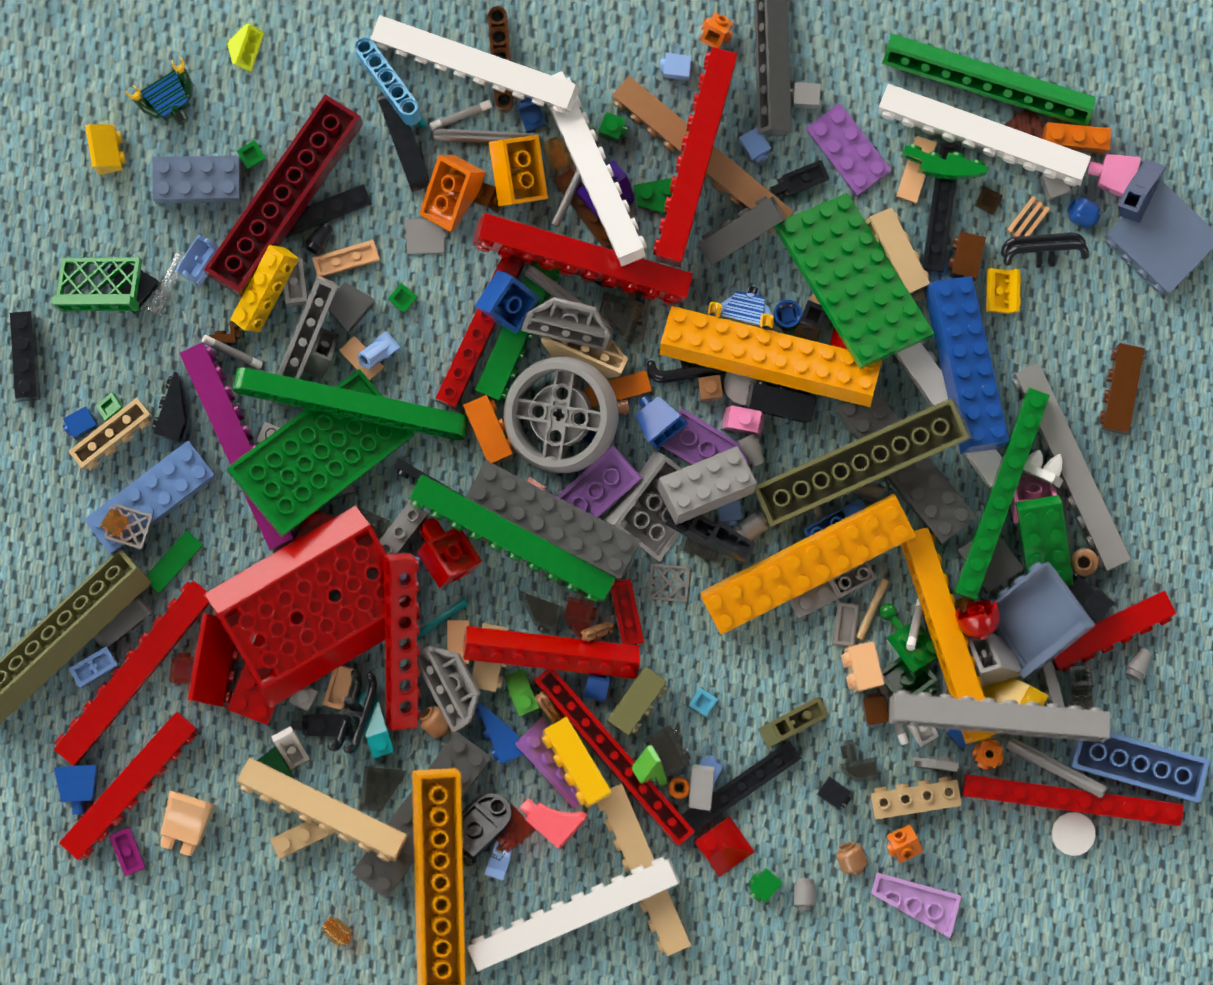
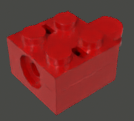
M433 518L426 520L420 527L419 532L424 538L425 543L416 553L439 588L473 573L483 562L463 530L458 531L453 528L444 532L437 519Z

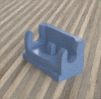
M198 235L175 271L191 283L201 286L207 277L204 268L219 247L209 239Z
M107 646L69 668L79 688L88 686L113 671L117 666H120Z

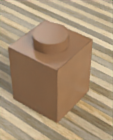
M720 375L698 378L700 402L722 400Z

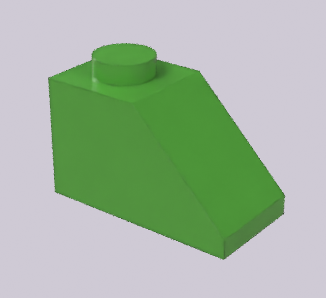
M524 668L504 676L519 716H524L541 708L535 700V691Z

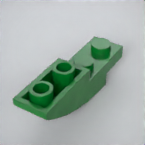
M910 144V146L905 145L901 154L902 158L920 164L918 173L940 179H974L985 176L989 170V167H986L984 162L976 159L970 161L965 159V155L959 152H953V154L949 152L944 160L938 153L930 152L929 154L923 152L921 147Z

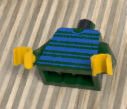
M179 57L182 62L180 66H175L172 60L173 71L141 91L135 85H132L136 89L135 94L130 95L126 91V95L134 99V102L143 113L156 119L163 118L165 121L173 117L178 125H182L189 120L184 109L190 106L192 80L187 69H185L183 58Z

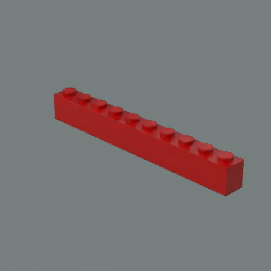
M192 580L191 583L187 581L180 590L182 594L178 599L173 598L166 607L168 611L164 616L159 615L152 624L154 628L150 633L145 632L138 641L140 645L136 650L131 649L124 658L126 662L122 667L117 666L110 675L112 679L107 684L103 683L96 692L98 696L93 701L89 700L82 709L84 713L79 718L76 716L68 725L70 730L65 735L62 733L54 742L56 747L53 750L72 766H77L210 605L204 596L208 591L196 581Z
M546 669L534 680L535 685L541 692L546 693L564 718H568L574 730L676 847L695 832L651 780L644 783L639 782L632 770L635 762L555 670Z
M964 774L961 792L963 797L1172 826H1182L1184 804L1106 793L1100 798L1084 790Z

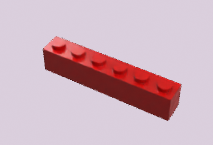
M1166 591L1155 594L1095 624L1093 628L1052 660L1056 671L1062 669L1064 673L1074 668V663L1079 660L1085 663L1095 658L1093 654L1100 650L1104 654L1114 649L1113 644L1119 641L1121 644L1133 640L1132 635L1140 632L1143 635L1152 631V625L1158 622L1162 626L1172 621L1171 616L1175 615L1176 612Z

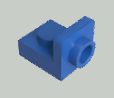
M531 98L521 100V104H518V110L526 133L546 126L540 106L532 103Z

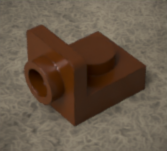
M230 321V334H227V331H215L214 335H209V337L226 345H237V339H241L240 327L236 326V323Z

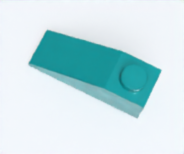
M367 693L359 695L357 701L362 706L364 704V700ZM375 694L364 729L373 759L396 752L377 694Z

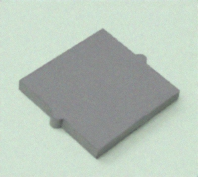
M426 218L406 219V235H404V238L407 242V255L445 253L444 237H446L443 227Z

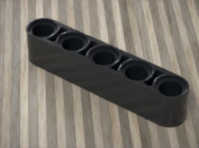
M383 93L376 95L411 192L428 187L430 178L410 125L403 122Z

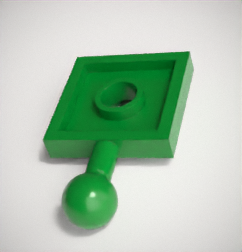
M886 603L881 606L880 616L884 620L890 621L897 630L886 639L912 673L938 659L933 642L921 626L915 645L916 649L908 650L906 645L911 623L904 627L896 616L897 609L893 604Z

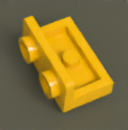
M987 269L986 312L1011 314L1020 311V285L1022 282L1020 269Z

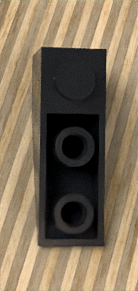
M807 301L795 337L816 342L826 315L820 304Z
M174 372L173 376H169L167 379L166 388L168 391L166 397L162 396L159 409H161L159 417H155L152 429H154V434L181 443L187 425V417L180 375Z

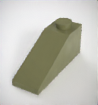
M817 697L758 728L767 748L829 715L822 701Z

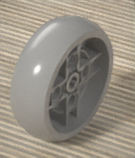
M550 357L532 364L515 379L505 400L504 425L513 448L526 462L550 473H572L595 463L610 447L618 427V403L610 383L595 367L573 357ZM555 372L553 384L543 388L533 400L526 399L529 390L539 379ZM579 377L587 381L593 388L599 401L600 411L592 410L588 397L578 388ZM563 388L568 390V397L566 399L561 397V390ZM539 406L544 408V415L542 417L537 415V408ZM558 412L564 413L565 417H559ZM580 413H584L586 416L583 424H580L578 421ZM523 419L530 420L534 433L544 442L543 453L537 450L527 437ZM589 430L597 431L595 438L584 451L567 458L569 446L582 440ZM556 431H559L562 435L559 442H556L554 439Z

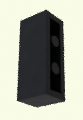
M757 380L756 383L749 385L745 408L761 411L765 415L807 424L812 422L816 396H811L810 392L798 390V392L790 391V387L777 385V388L771 387L769 382Z

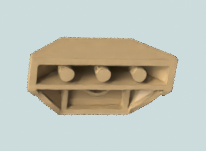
M545 336L541 339L542 344L551 357L566 356L580 359L599 370L606 379L620 376L628 361V357L623 354L619 346L611 339H609L605 351Z

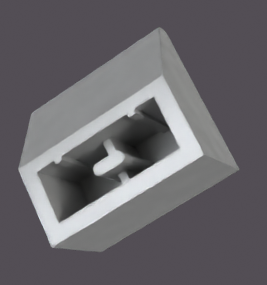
M990 634V637L983 640L973 637L968 638V650L970 656L974 657L976 663L975 671L977 676L981 678L983 687L1021 676L1019 673L1021 667L1018 660L1001 636Z

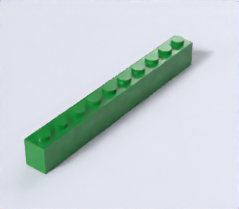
M892 33L882 64L1081 126H1088L1096 101L1095 96Z
M1028 388L1025 392L1009 437L1010 442L1007 443L953 591L955 595L972 601L977 599L1049 400V394L1032 388Z

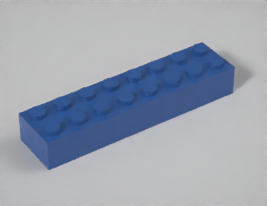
M970 276L932 281L924 288L947 396L948 399H956L973 437L958 444L960 454L1000 449L1010 441L973 278Z

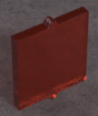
M1024 109L1019 114H1014V118L1004 124L1010 128L1043 139L1045 124L1035 111Z
M512 803L509 804L512 811V821L506 831L496 839L507 853L518 844H523L524 840L536 831Z

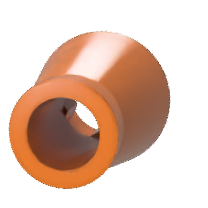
M676 777L669 784V792L674 798H685L690 793V783L683 777ZM677 784L683 785L684 790L682 792L675 790Z

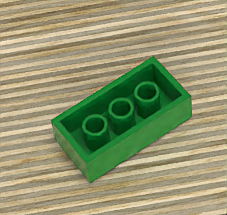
M1059 495L1015 502L1025 574H1029V568L1038 562L1041 564L1050 562L1066 586L1074 585L1063 505Z

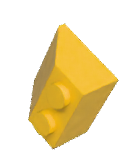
M85 125L92 167L97 174L123 171L126 157L124 151H120L119 143H123L121 131H117L114 125Z

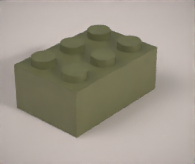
M645 666L607 719V722L627 736L630 733L635 735L642 725L639 722L642 716L648 717L655 707L652 702L656 697L661 699L667 690V687L664 686L667 681Z

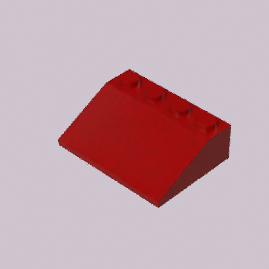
M203 613L187 700L227 708V704L232 697V691L230 690L231 682H234L236 678L235 660L238 661L240 653L216 615Z

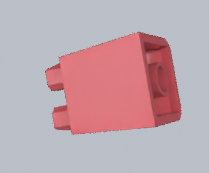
M529 798L520 806V809L528 815L525 820L558 849H561L589 817L584 812L566 813L553 810L541 803L536 805Z

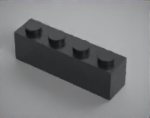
M32 311L10 313L15 399L18 401L41 400L35 314Z

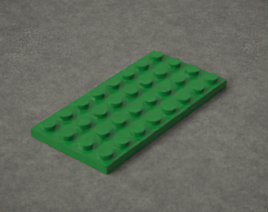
M848 193L788 217L774 226L775 231L859 369L933 337L934 332L904 286Z
M360 369L336 386L383 397ZM305 409L227 467L226 471L279 535L283 537L413 438L415 434L409 430Z

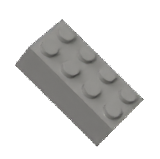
M736 446L660 477L657 489L675 525L753 494L757 482L739 447Z

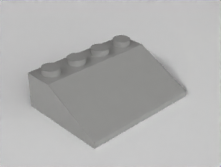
M655 451L639 472L642 479L617 501L604 521L641 541L639 547L660 562L681 533L665 525L670 513L657 489L660 477L678 471L681 468L667 456Z

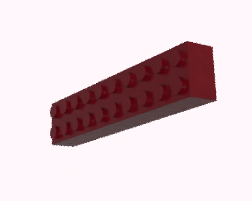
M326 94L322 97L204 268L209 278L242 298L268 246L281 245L363 126L360 115Z

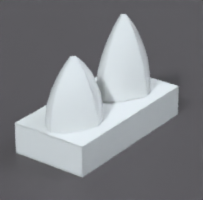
M1041 450L1031 453L1026 460L1023 472L1060 488L1063 482L1059 477L1062 470L1061 454L1051 458L1042 469L1043 456Z

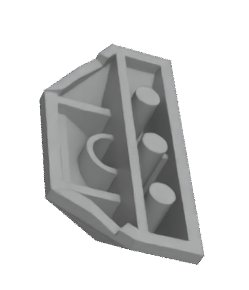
M556 297L527 312L521 329L524 332L603 351L606 350L611 337V333L596 307Z
M434 646L425 647L420 650V656L417 657V665L452 733L456 732L471 722L480 691L459 653Z

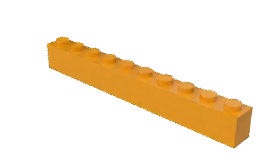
M928 527L915 530L916 536L902 543L901 547L949 694L953 695L955 699L970 696L974 697L975 700L983 701L986 698L981 690L983 684L981 678L976 674L974 657L970 656L968 650V638L966 635H963L956 620L955 598L949 592L948 577L945 573L943 574L941 568L942 559L934 546L935 537L933 533H930ZM961 730L966 744L988 739L996 734Z

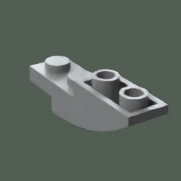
M868 561L789 600L797 618L800 619L869 584L877 578Z

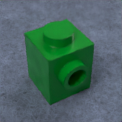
M606 112L598 130V136L618 144L620 138H625L628 126H625L626 119Z
M765 868L761 874L756 872L748 881L751 884L748 887L751 890L749 895L757 902L763 900L766 903L783 882Z

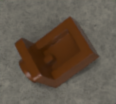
M482 183L480 191L472 203L498 213L502 206H498L496 187Z

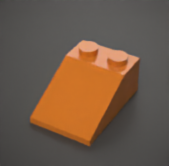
M439 155L419 215L453 232L478 195L486 172L456 155Z

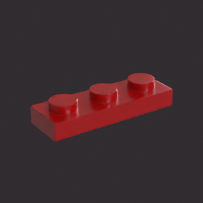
M631 579L613 582L610 589L622 644H642L644 639Z

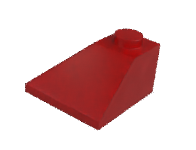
M730 816L694 841L719 877L755 852Z

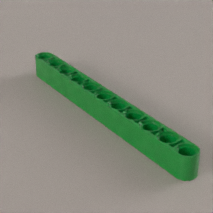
M249 368L236 369L233 391L240 395L451 440L465 439L468 417L460 413Z

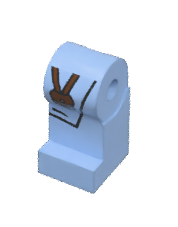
M500 836L497 838L484 873L485 875L504 880L515 841Z

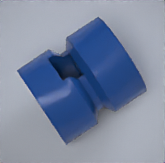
M793 300L779 302L773 313V322L782 331L794 330L799 325L802 317L800 305Z

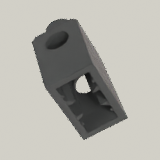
M344 282L339 289H336L328 310L350 334L376 302L369 295Z

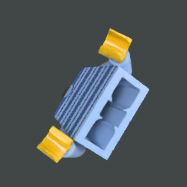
M749 287L747 293L736 291L732 297H729L722 303L710 302L707 314L713 313L718 318L721 315L723 319L763 328V326L773 328L774 316L770 307L765 305V298L759 296L760 290L757 287Z

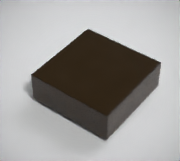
M984 186L974 206L994 215L1003 195Z

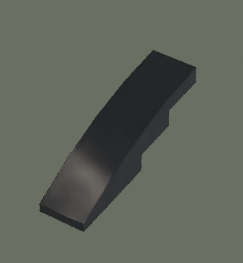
M670 515L665 525L684 536L743 562L747 561L756 543L722 522L718 521L716 524L703 515L675 525Z

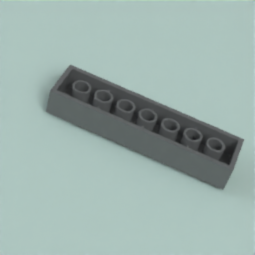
M876 390L874 391L870 407L841 401L832 410L856 440L900 421ZM930 458L886 476L887 480L923 525L929 528L930 533H933L939 545L943 544L976 518V515Z
M487 460L484 461L465 497L620 581L641 544V541L634 536Z
M456 731L428 770L456 768L460 771L462 799L492 757ZM413 790L387 823L388 826L407 834V840L396 861L390 860L386 862L377 857L378 853L370 850V852L364 854L351 872L386 899L414 864Z

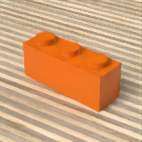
M1047 122L1043 127L1042 139L1077 152L1106 154L1110 150L1111 128Z
M487 395L464 404V410L486 460L496 464L512 457L511 451L515 449L510 443L509 438L506 439L504 436L505 425L502 418L497 420L494 412L498 409L493 398L489 400Z

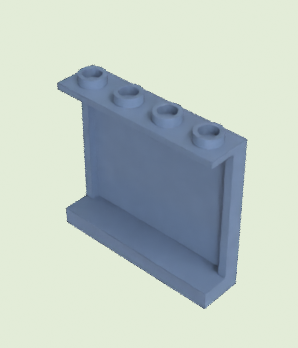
M1160 180L1140 223L1123 217L1104 236L1106 239L1105 243L1109 248L1114 251L1117 249L1122 254L1121 258L1126 264H1133L1138 269L1136 271L1142 279H1148L1154 284L1152 288L1159 295L1164 294L1165 296L1213 249V229L1162 180Z
M1050 562L1034 564L1029 568V574L1018 577L1013 582L1015 585L1010 589L1007 587L998 594L999 598L995 601L1000 613V622L996 630L1022 665L1023 669L1019 673L1023 678L1034 675L1095 626Z

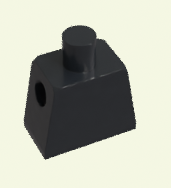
M115 264L108 268L107 274L110 275L117 268ZM129 264L123 271L129 275L134 270V266ZM142 270L140 272L137 301L140 303L139 309L161 285L156 278ZM120 272L113 278L114 284L117 286L125 277ZM128 282L120 291L123 294H130L132 285Z

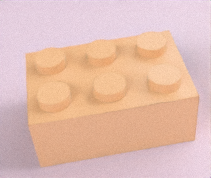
M874 641L851 646L844 650L841 659L843 667H848L849 675L846 676L849 689L853 688L855 693L884 685Z

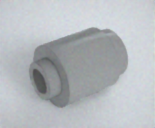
M754 512L741 521L735 530L752 541L767 530L765 525L768 524V521L762 513L757 515Z
M796 879V884H794V906H798V910H811V906H816V885H814V879Z

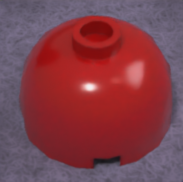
M990 600L971 602L966 604L967 609L961 611V608H959L955 612L960 630L965 635L979 640L990 637V634L996 630L1000 622V613L995 601L994 604H991Z

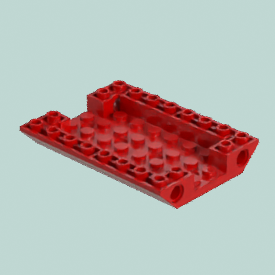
M356 506L204 594L225 632H228L249 668V673L270 708L385 640L384 555L387 554L370 524ZM370 567H374L378 571V576L374 580H370L366 575ZM333 589L340 592V599L337 602L330 601L328 597L329 592ZM407 595L401 596L399 603H403ZM300 612L302 614L301 623L293 624L290 617L292 613ZM407 616L400 619L399 625L406 622ZM256 634H261L264 637V644L260 647L254 646L252 642Z

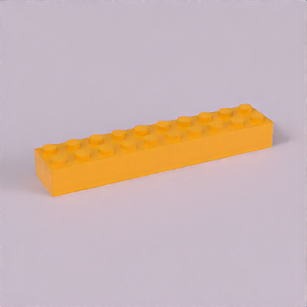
M671 306L659 354L866 407L871 406L882 360L859 369L847 349Z
M894 493L700 592L701 598L719 633L722 635L912 539L916 534Z
M456 768L413 770L417 985H465L461 774Z

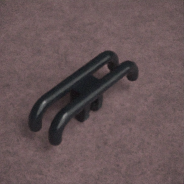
M1070 232L1013 237L1002 245L1001 255L1004 257V264L1010 266L1015 255L1035 253L1036 268H1041L1043 252H1048L1049 267H1054L1055 251L1079 250L1081 258L1086 260L1089 258V249L1082 235Z
M653 360L647 362L649 377L658 383H669L726 373V371L698 364L688 367L686 361L680 360L681 368L660 371Z
M358 670L351 671L353 687L350 697L344 698L343 702L346 705V709H341L339 715L343 719L335 742L328 743L329 750L336 752L341 749L350 724L357 726L351 744H345L343 750L348 754H352L358 749L377 691V678L373 672L366 674L369 687L362 706L357 701L362 687V678Z

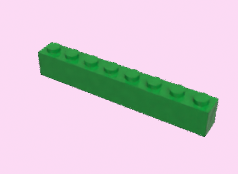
M532 262L530 264L551 280L558 281L560 270L553 268L552 270H544L539 267V264ZM525 276L522 284L540 297L534 308L543 304L545 300L548 301L551 294ZM522 326L517 334L502 328L475 389L476 393L483 396L487 395L488 398H493V400L499 403L501 398L506 399L510 389L507 386L510 378L515 379L519 369L516 367L519 359L523 360L528 349L524 346L527 339L532 340L533 333L521 331Z

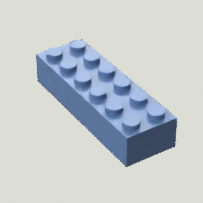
M188 440L84 520L107 551L113 555L119 548L123 549L127 546L104 538L114 504L153 515L149 526L151 528L217 476ZM121 509L124 515L131 512ZM118 510L115 511L114 520L121 517ZM135 513L138 519L144 517V515ZM133 514L126 517L128 524L136 521ZM123 519L116 523L119 530L126 527ZM148 519L140 522L143 529L146 528ZM138 524L131 527L134 534L141 531ZM114 525L110 527V535L117 531ZM128 529L121 532L124 539L131 536ZM119 534L112 537L121 540ZM132 538L127 542L131 543L132 541H134V539Z
M1110 733V738L1104 742L1075 740L1069 767L1185 801L1199 803L1210 760Z

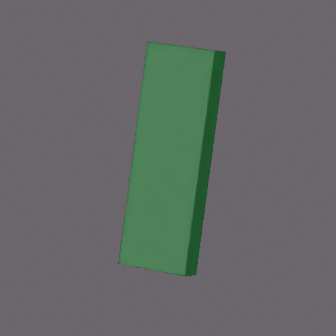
M186 530L146 575L152 582L150 586L158 593H161L202 548L203 544Z

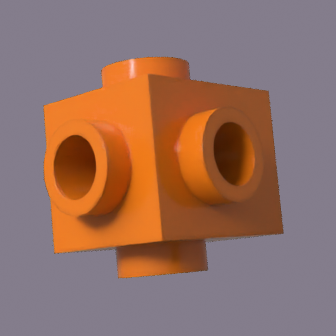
M714 13L711 19L706 18L701 29L704 31L700 41L711 47L720 48L724 42L728 43L732 37L733 31H731L734 22L728 20L724 15Z
M988 738L986 741L980 740L979 744L975 743L971 755L974 756L973 761L977 762V767L989 771L990 768L995 769L997 765H1001L1005 754L1002 753L1003 748L998 746V741ZM987 750L993 752L992 758L986 757L985 753Z
M910 824L886 835L889 842L886 845L891 857L895 856L899 864L923 853L920 842Z

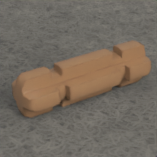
M606 621L584 629L581 632V638L583 641L589 642L614 632V623Z
M540 692L539 695H536L535 700L553 724L563 719V716L545 692Z

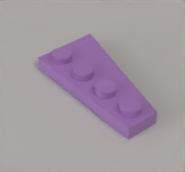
M542 715L515 745L574 808L580 804L575 795L577 791L573 785L569 786L564 777L566 772L563 767L559 768L553 759L555 754L552 749H547L543 743V731L549 725Z

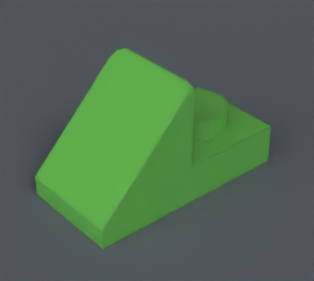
M652 745L647 746L633 765L632 770L640 783L651 779L652 782L656 781L661 788L668 784L662 763Z

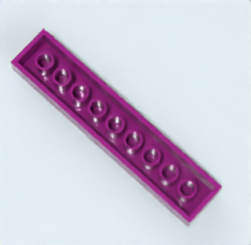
M202 342L179 354L231 465L253 449L256 444L251 443L250 440L253 439V435L246 424L243 425L241 421L245 418L240 407L232 402L236 398L228 385L225 386L223 382L227 379L222 368L219 365H215V361H218L214 350ZM244 493L271 552L275 553L295 541L297 536L295 528L281 537Z

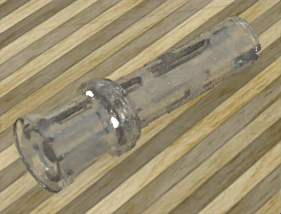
M179 253L174 254L175 256L159 288L153 290L152 293L154 295L149 305L145 307L146 311L161 318L167 301L171 300L170 293L179 277V273L175 271L170 282H168L174 267H177L184 257ZM158 300H160V303H159L158 307L156 308L155 306H156Z

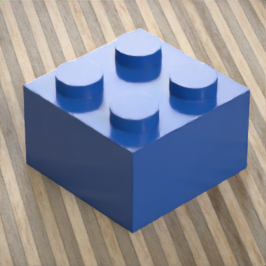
M497 270L475 307L501 327L517 334L523 325L526 313L534 308L540 297L513 276Z

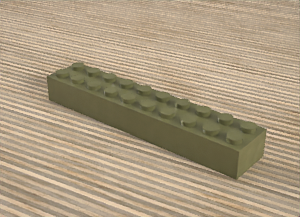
M950 398L756 485L755 492L770 526H776L973 437L956 399Z
M121 548L0 659V725L152 583L140 567Z

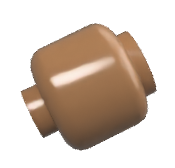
M1079 549L1071 557V568L1079 576H1091L1099 568L1098 556L1090 549Z
M429 706L423 710L420 715V726L426 733L433 738L445 737L449 734L451 729L439 706Z
M847 842L841 845L836 853V859L841 871L845 874H852V876L864 872L863 868L867 865L868 859L862 846L854 842Z

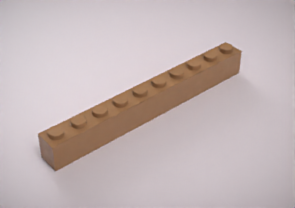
M628 76L612 95L614 106L620 111L625 109L630 113V119L637 125L642 123L647 127L646 132L655 139L658 136L664 141L662 145L670 152L675 150L680 156H683L684 152H681V144L684 135L689 134V131H686L687 123ZM713 147L706 177L713 182L712 186L718 192L722 193L724 191L729 195L728 199L734 205H741L744 208L748 207L749 210L755 208V202L764 196L767 199L774 197L786 218L793 216L794 211L718 148ZM774 227L767 231L770 234L774 232L777 235Z

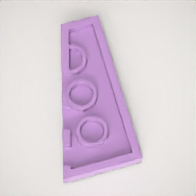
M876 872L871 890L872 895L951 938L961 895Z

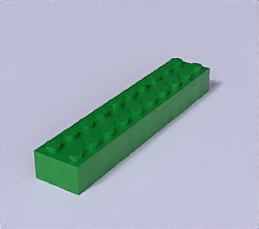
M424 475L419 476L408 497V500L412 501L410 505L420 511L424 508L431 511L429 515L439 521L443 520V518L450 521V527L458 531H462V529L469 532L468 536L477 541L486 540L489 542L487 546L499 552L502 549L508 552L506 556L516 562H520V560L527 562V568L535 572L544 571L546 578L554 582H559V580L564 582V587L572 592H578V590L583 592V597L593 603L605 600L616 579L612 575Z

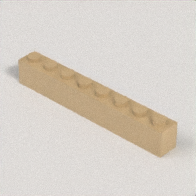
M250 757L237 779L238 785L241 786L240 789L245 793L251 795L254 792L260 795L259 799L268 804L274 802L280 805L279 809L291 814L293 811L299 814L298 818L304 822L311 823L313 821L319 824V829L327 833L333 831L339 834L338 838L350 843L352 840L358 843L357 847L366 852L372 850L378 853V858L386 862L390 860L396 861L407 840V834Z
M621 783L610 788V796L598 802L597 805L600 812L603 810L606 812L608 818L604 821L609 832L613 830L616 839L613 842L617 852L622 851L625 859L621 861L626 872L642 865L646 869L652 866L651 861L654 860V857ZM667 889L639 901L643 912L648 911L651 920L647 922L652 933L657 932L660 940L656 941L661 953L665 952L669 956L691 946Z

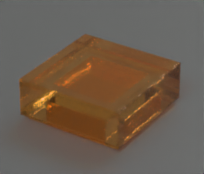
M110 508L99 526L119 538L130 519Z

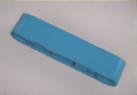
M367 37L359 38L355 42L354 48L360 63L403 122L407 125L417 124L421 119V112L417 101L373 41Z

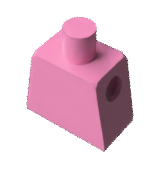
M1107 154L1103 158L1102 164L1090 161L1087 174L1099 177L1096 187L1122 198L1126 187L1138 171L1141 158Z
M729 406L725 408L721 430L747 435L754 433L755 436L762 437L765 415L758 410Z

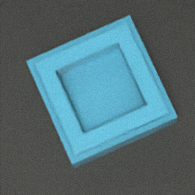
M699 688L688 706L707 718L718 699L702 688Z

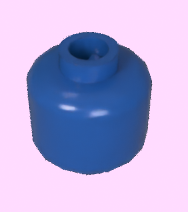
M1085 197L1075 198L1067 209L1069 220L1084 229L1089 228L1091 225L1095 226L1101 216L1099 214V205Z

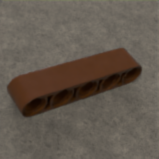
M494 6L488 12L491 55L497 57L503 55L508 61H511L507 13L503 7ZM499 13L504 18L499 22H495L492 19L493 15ZM498 34L505 37V40L501 43L493 40ZM494 89V101L498 111L507 113L513 109V92L505 89L503 93ZM502 97L510 99V103L506 106L500 105L498 101Z

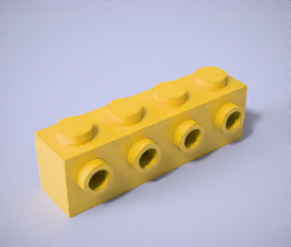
M269 245L230 320L245 331L260 332L299 258L285 247Z
M565 717L544 729L543 743L547 749L551 748L554 752L553 759L559 768L563 767L566 772L564 777L569 786L573 785L577 793L575 795L581 805L585 804L588 809L609 797L611 794L610 788L568 718Z

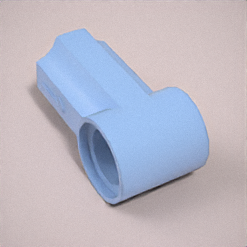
M386 331L377 337L371 345L359 352L357 357L360 365L369 370L383 359L388 360L391 358V354L397 353L401 347Z

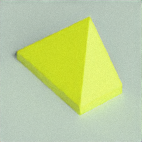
M250 24L243 26L228 42L232 63L251 72L265 32Z

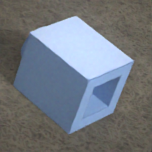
M666 53L665 59H661L660 72H664L663 78L689 81L691 56Z

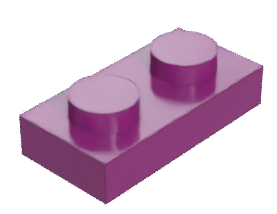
M130 827L109 835L124 876L146 868Z

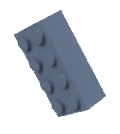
M239 155L153 157V201L156 204L242 202L241 159Z

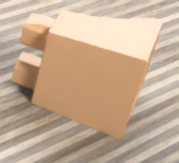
M170 791L160 833L163 834L161 847L173 850L175 841L178 839L184 841L180 853L192 856L196 847L200 846L216 805L176 791Z

